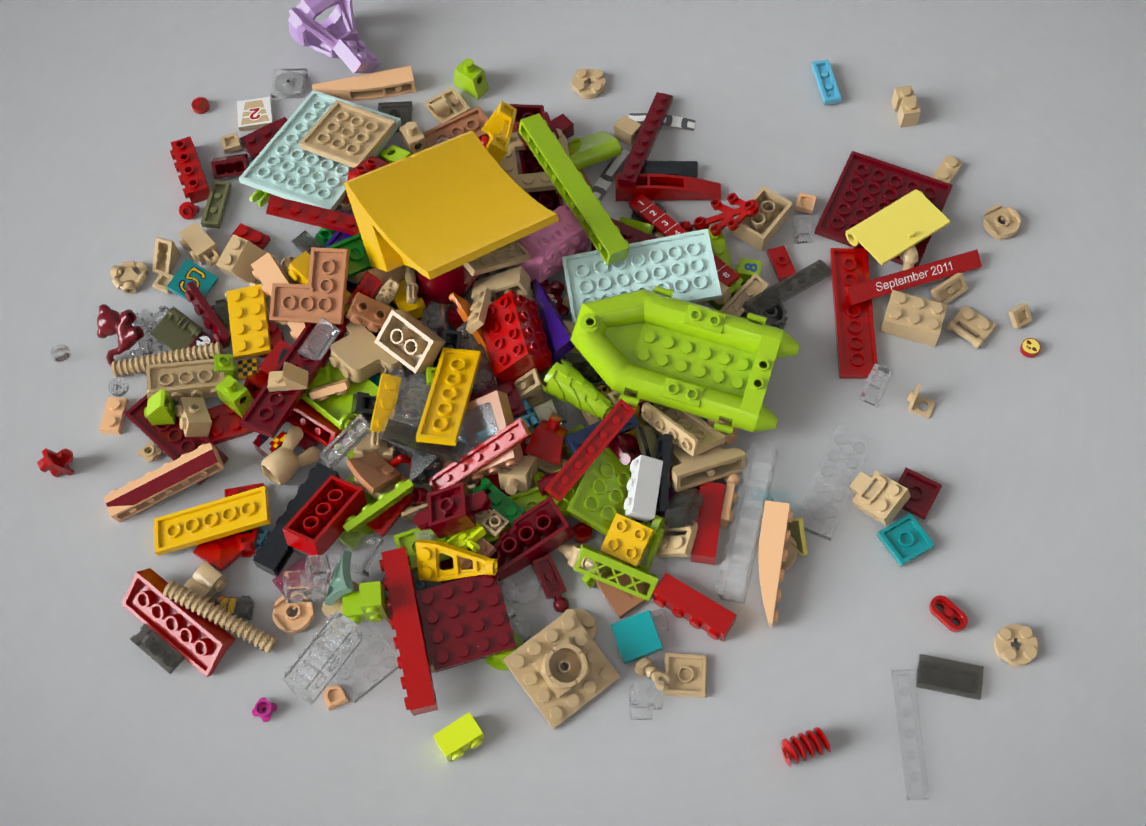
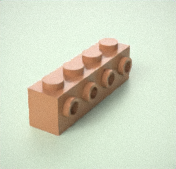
M358 292L353 297L345 318L350 319L354 324H361L367 327L371 332L379 333L391 310L396 309Z

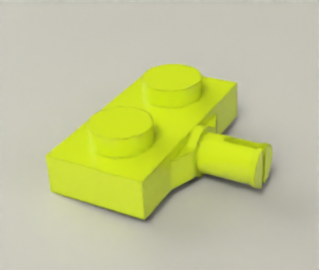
M476 522V527L456 533L445 543L465 550L470 548L473 552H477L480 549V545L476 542L487 533Z

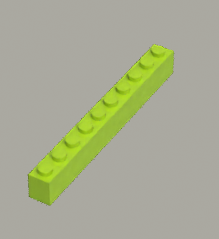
M539 113L521 119L518 132L607 266L627 259L630 249L628 241L622 237L619 228L614 225L609 213L602 207L601 201L593 194L591 186L587 185L582 173L577 170L573 160L566 154L565 148L558 142L555 133L548 127L547 121Z

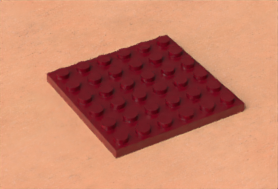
M852 151L815 228L814 234L853 248H864L861 244L852 246L846 238V231L915 189L923 192L925 197L942 212L953 185ZM932 235L915 245L918 252V262L914 264V267L920 265ZM899 255L890 260L903 265Z

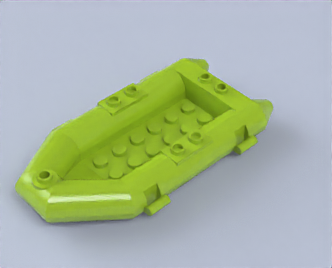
M656 285L654 291L641 289L581 305L570 341L610 389L621 393L619 400L622 399L628 404L638 406L640 399L710 419L715 421L713 429L731 435L734 427L750 432L776 428L778 417L762 402L775 359L797 356L800 344L784 329L765 324L766 317L748 312L747 318H742L674 298L672 297L673 290ZM625 392L637 395V398L625 395ZM718 421H725L731 423L732 425L728 426L722 423H718Z

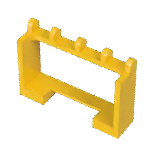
M504 101L499 104L482 127V131L489 135L486 150L498 164L508 151L517 112L516 108Z

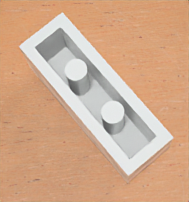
M640 455L631 462V479L627 483L628 498L624 502L625 517L643 522H648L655 518L663 466L662 460Z

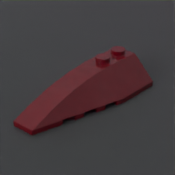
M549 496L517 517L512 522L513 525L506 532L504 531L499 536L500 539L493 545L497 551L490 558L497 559L498 561L496 573L498 581L528 567L532 561L546 556L576 536L575 531L552 496Z

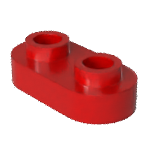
M939 595L932 599L929 605L932 615L952 632H961L965 629L968 618L963 611L945 596ZM936 606H941L943 610H938ZM952 620L958 621L959 625L953 624Z

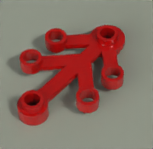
M731 193L727 196V201L730 205L739 206V208L733 209L722 204L719 198H715L711 201L710 205L715 211L719 210L723 213L709 218L697 217L694 220V227L697 231L708 229L710 224L721 221L719 224L711 226L710 232L713 236H719L726 226L730 231H735L747 216L753 217L759 212V203L756 200L744 201L736 193Z

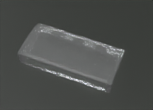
M344 530L320 559L296 548L293 550L301 556L332 566H336L344 550L352 552L350 571L369 577L384 540L359 531L349 536Z

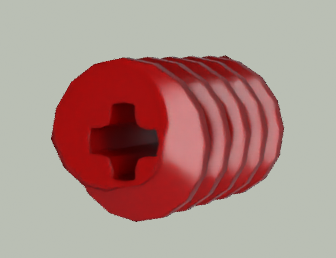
M815 727L813 732L807 730L805 735L799 733L797 738L791 736L789 741L785 738L781 742L783 757L789 767H791L792 759L796 764H799L800 756L804 761H807L808 753L812 758H815L816 750L820 756L823 755V748L828 753L831 752L829 741L819 727Z

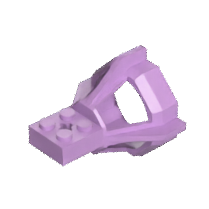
M301 0L296 8L289 10L291 14L288 19L290 35L298 44L315 49L331 58H341L353 73H374L381 64L376 59V55L370 52L366 44L359 39V33L354 22L352 0ZM336 5L331 15L323 23L319 24L314 20L323 11Z

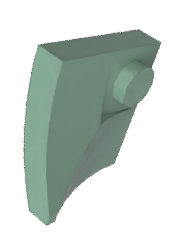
M344 550L333 569L324 604L332 606L340 597L353 591L354 587L350 573L352 552Z

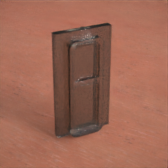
M919 654L916 687L980 700L984 666Z

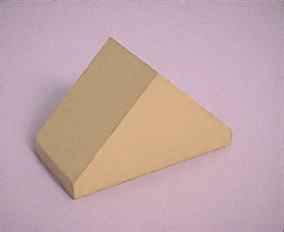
M156 237L152 272L158 274L162 271L168 274L172 273L181 256L174 241Z

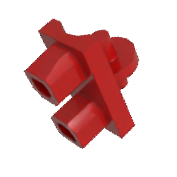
M45 448L41 451L44 457L37 461V464L42 472L46 473L50 470L51 474L57 478L62 474L71 476L74 473V470L69 467V464L73 462V452L71 450L62 449L56 453Z

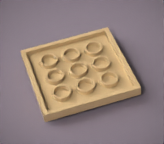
M336 100L299 142L301 149L354 168L372 156L396 127V121Z

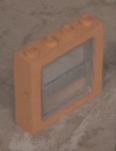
M496 390L468 403L456 446L438 444L444 468L514 422L507 393ZM518 444L462 482L467 485L471 481L483 480L484 476L488 474L500 473L501 469L505 467L517 466V462L524 460L521 445Z

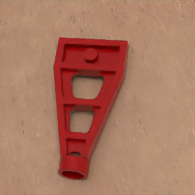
M264 483L225 489V497L265 485ZM260 527L253 528L251 533L241 534L239 532L235 534L241 557H252L255 554Z

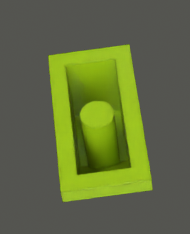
M161 389L148 399L144 415L151 425L175 424L176 406L166 389Z

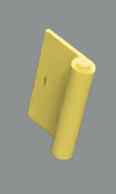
M915 189L847 230L846 238L852 246L861 244L883 265L947 226L951 221L925 197L923 192Z

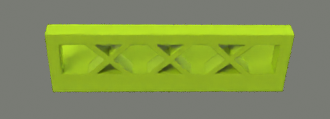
M583 544L580 546L579 556L573 570L647 601L650 600L659 580L653 573L637 568ZM584 557L592 560L593 568L588 570L580 568ZM608 566L611 568L613 575L604 578L600 575L598 569ZM627 574L630 576L632 583L621 585L617 577ZM646 582L651 585L645 595L638 592L636 584Z

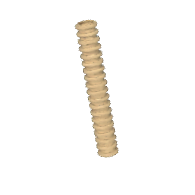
M217 341L216 344L212 342L210 345L206 343L204 346L199 345L198 347L193 346V348L187 347V349L182 348L181 350H170V352H159L158 355L153 353L152 356L148 354L147 357L142 355L141 358L137 356L135 359L132 357L129 360L126 358L124 361H113L111 368L113 375L119 377L120 375L125 376V374L131 375V373L146 372V365L214 359V354L224 353L222 344Z
M172 580L163 591L164 597L169 596L170 600L174 599V602L180 603L182 607L185 605L186 609H192L191 611L193 613L197 612L198 616L203 615L204 619L208 618L209 622L214 621L215 625L219 624L220 628H226L227 632L230 630L231 634H237L238 638L243 637L242 640H248V643H253L254 647L259 646V649H264L265 653L271 652L275 646L277 637H271V634H266L265 630L260 631V628H255L254 624L249 625L247 620L244 622L243 618H237V615H232L230 611L226 612V609H221L220 605L215 606V603H210L209 599L204 600L203 596L199 597L198 593H192L191 589L187 590V587H181L180 583L175 584L176 581Z

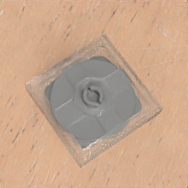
M307 68L274 69L270 93L271 98H305L308 78Z

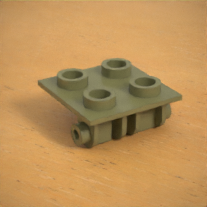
M173 306L150 334L175 351L176 349H187L203 328Z

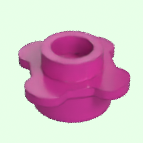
M262 697L252 710V715L262 718L263 722H268L271 719L272 713L277 710L276 703H270L265 697Z

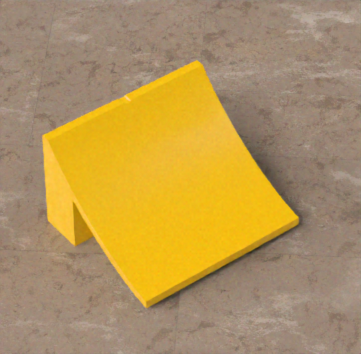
M474 131L466 132L412 154L410 157L402 158L344 182L371 267L389 272L402 265H406L416 269L430 280L559 221L555 212L541 205L512 180L486 150Z

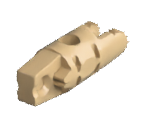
M391 276L380 288L374 300L389 306L395 298L401 282Z

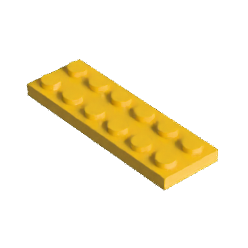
M454 348L442 349L417 430V442L456 446L481 360V351Z
M262 486L154 518L155 553L161 556L270 524L268 489Z

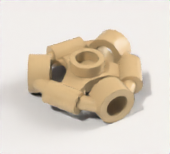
M133 260L123 262L119 266L114 265L111 268L110 275L113 278V284L118 290L122 289L126 294H134L136 289L142 286L146 280L148 269L142 261L138 263ZM137 267L141 274H136L133 269Z

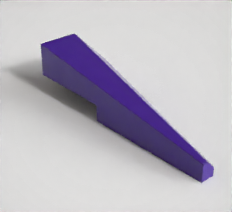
M534 279L532 283L539 317L542 321V328L547 337L548 349L551 352L553 364L550 367L552 368L556 362L561 364V359L566 360L565 355L575 346L570 341L572 335L564 324V319L540 282Z

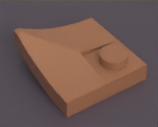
M375 452L363 457L349 458L347 460V465L354 476L371 494L382 490L401 478L402 473Z
M627 574L617 577L621 585L632 583L630 576ZM599 580L596 581L601 593L619 619L647 601ZM644 582L636 584L638 592L646 595L649 589Z

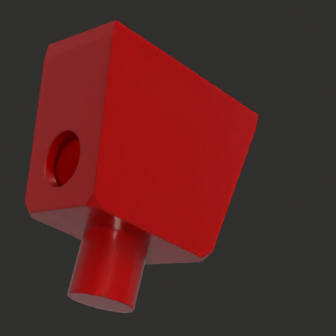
M551 415L548 422L541 421L524 453L559 466L565 458L566 442L564 438L568 435V430L560 427L561 418Z

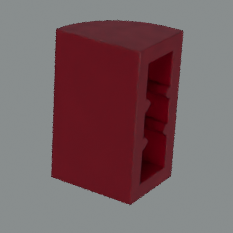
M247 153L213 158L211 161L214 179L242 175L249 166Z

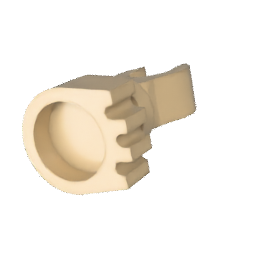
M644 657L636 663L634 667L635 673L640 677L646 675L649 679H652L658 690H663V685L659 681L670 684L669 676L659 672L654 666V662L648 657Z

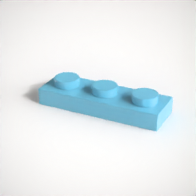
M829 60L812 62L811 67L824 105L840 103L841 95Z

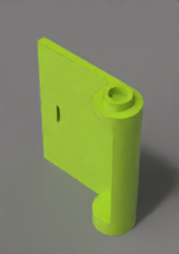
M599 131L583 138L576 137L571 139L572 142L567 143L569 157L573 160L577 170L622 154L618 140L604 131Z
M330 361L325 365V367L329 366L331 369L333 382L346 379L337 367L332 366ZM369 379L361 383H354L350 380L351 386L347 389L346 393L336 395V393L330 394L329 398L318 401V399L311 400L309 392L313 389V383H311L301 399L341 431H347L354 426L357 419L361 416L351 414L353 394L364 392L370 393V396H377L378 386Z

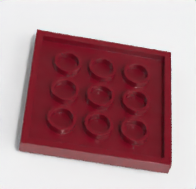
M497 574L465 577L415 592L435 672L517 649Z

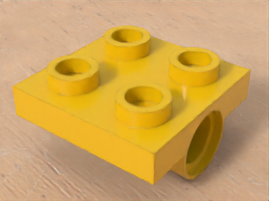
M616 513L600 551L638 568L654 530Z

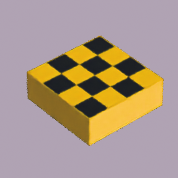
M257 358L238 361V377L240 380L258 373Z

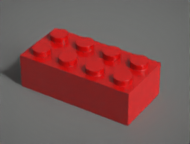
M331 475L282 529L287 545L320 559L345 530L343 528V525L346 524L345 521L353 515L357 516L362 508L367 505L364 489Z

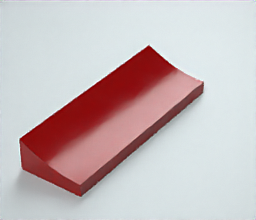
M151 568L137 571L121 605L206 677L211 676L222 657L236 639L226 630L220 628V625H215L214 621L209 622L208 618L204 619L203 615L198 616L197 612L193 613L192 609H186L185 605L183 607L180 606V603H175L174 599L170 600L169 596L164 597L163 591L168 582Z

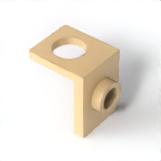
M918 383L915 391L911 390L907 401L910 402L907 411L929 419L936 402L918 395L922 385ZM926 403L929 409L921 411L918 408V404Z

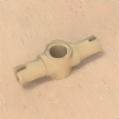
M565 542L555 550L565 555V558L568 559L567 564L574 568L581 544L575 543L570 545ZM584 557L580 568H593L592 560ZM606 566L598 569L600 574L605 572Z

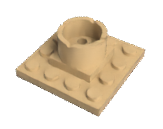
M570 609L502 660L552 729L620 677ZM562 663L567 667L565 671L560 667Z

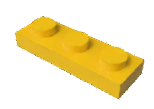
M385 373L381 374L370 431L390 435L402 377Z

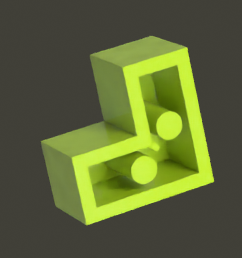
M381 582L359 583V591L350 592L342 596L343 618L346 623L358 625L362 621L381 622L382 619H388L387 595Z

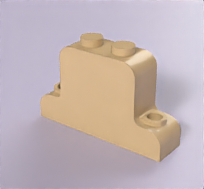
M350 321L346 326L344 338L333 343L330 347V363L333 367H337L345 378H349L354 383H361L377 373L398 376L402 373V363L376 344L374 341L377 337L361 324L357 325Z
M674 444L671 453V461L673 463L671 473L672 488L679 492L744 471L746 453L739 448L723 449L718 445L693 457L677 444Z

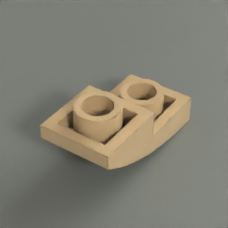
M494 509L475 514L476 522L487 533L495 537L509 523L506 518Z

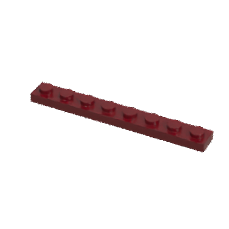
M656 93L620 173L618 184L636 187L672 104L673 95Z

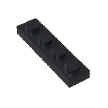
M664 434L657 439L656 459L663 461L655 515L659 516L666 513L670 507L668 495L671 488V480L669 479L673 466L671 453L674 448L672 435Z

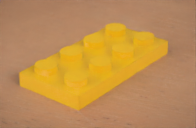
M263 284L226 291L233 358L235 360L268 354L272 350L266 297L261 287Z

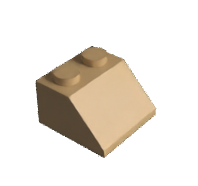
M233 234L216 266L223 273L250 285L251 282L257 281L252 273L254 269L251 264L267 254V252L250 241Z

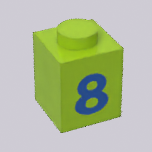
M740 258V263L735 265L734 271L744 280L743 284L754 273L760 276L762 261Z

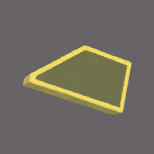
M803 517L793 518L792 523L788 522L787 530H791L790 535L796 541L798 552L805 556L808 554Z

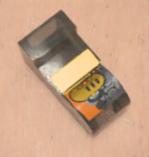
M217 596L215 598V606L220 605L221 609L225 608L226 612L230 611L232 615L236 614L237 618L241 617L243 620L252 619L255 603L250 596H241V598Z

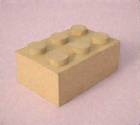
M764 186L752 198V200H756L759 203V212L753 217L747 216L739 224L738 229L732 231V235L761 252L791 216L793 202Z
M892 290L880 332L935 347L948 305Z
M391 310L374 342L415 374H426V368L432 367L446 341L405 310Z

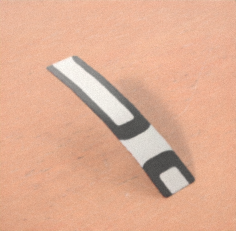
M630 113L629 118L643 124L647 113ZM666 115L662 125L694 131L695 120Z
M621 148L622 154L612 158L595 183L592 192L600 201L614 180L615 174H618L625 164L630 153L629 151Z

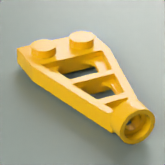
M418 539L416 541L419 580L439 582L483 574L496 575L497 559L436 540ZM443 553L451 556L454 568L440 569L439 554ZM460 557L471 559L473 561V569H461Z

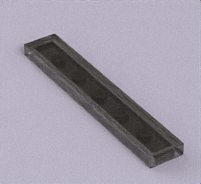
M820 259L745 301L742 307L749 313L761 316L831 275L832 269Z

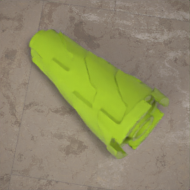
M561 359L563 364L556 362L544 378L547 386L542 385V390L548 395L551 394L559 400L603 420L614 407L611 401L595 389L570 362L565 359Z

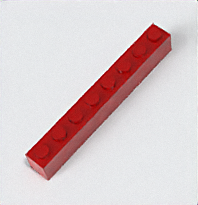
M406 547L381 552L380 568L382 572H385L386 576L383 579L385 591L389 592V598H386L388 610H392L393 617H390V624L392 630L395 629L396 637H393L395 649H399L400 656L397 657L399 670L403 669L404 677H400L403 690L406 689L407 697L404 698L406 710H410L413 716L438 710L420 610L415 594L416 590L409 553Z

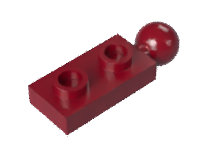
M550 553L532 561L531 564L546 599L548 600L553 597L554 610L558 613H564L569 608V601L562 597L561 594L567 590Z

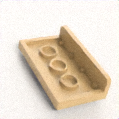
M214 359L146 365L147 398H151L161 389H166L172 401H179L180 397H218L215 387L225 378V372L214 371Z
M649 402L642 404L641 418L663 435H672V441L693 457L725 443V435L713 429L711 425L696 415L660 404L655 406Z

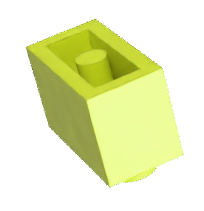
M470 712L433 735L448 762L460 759L464 755L463 752L470 748H477L482 744V740L485 739L483 732Z

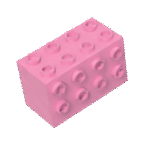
M567 204L559 206L553 211L558 216V222L518 239L530 253L531 257L529 261L513 266H522L532 281L537 279L540 283L563 269L562 257L587 252L590 246L589 237Z

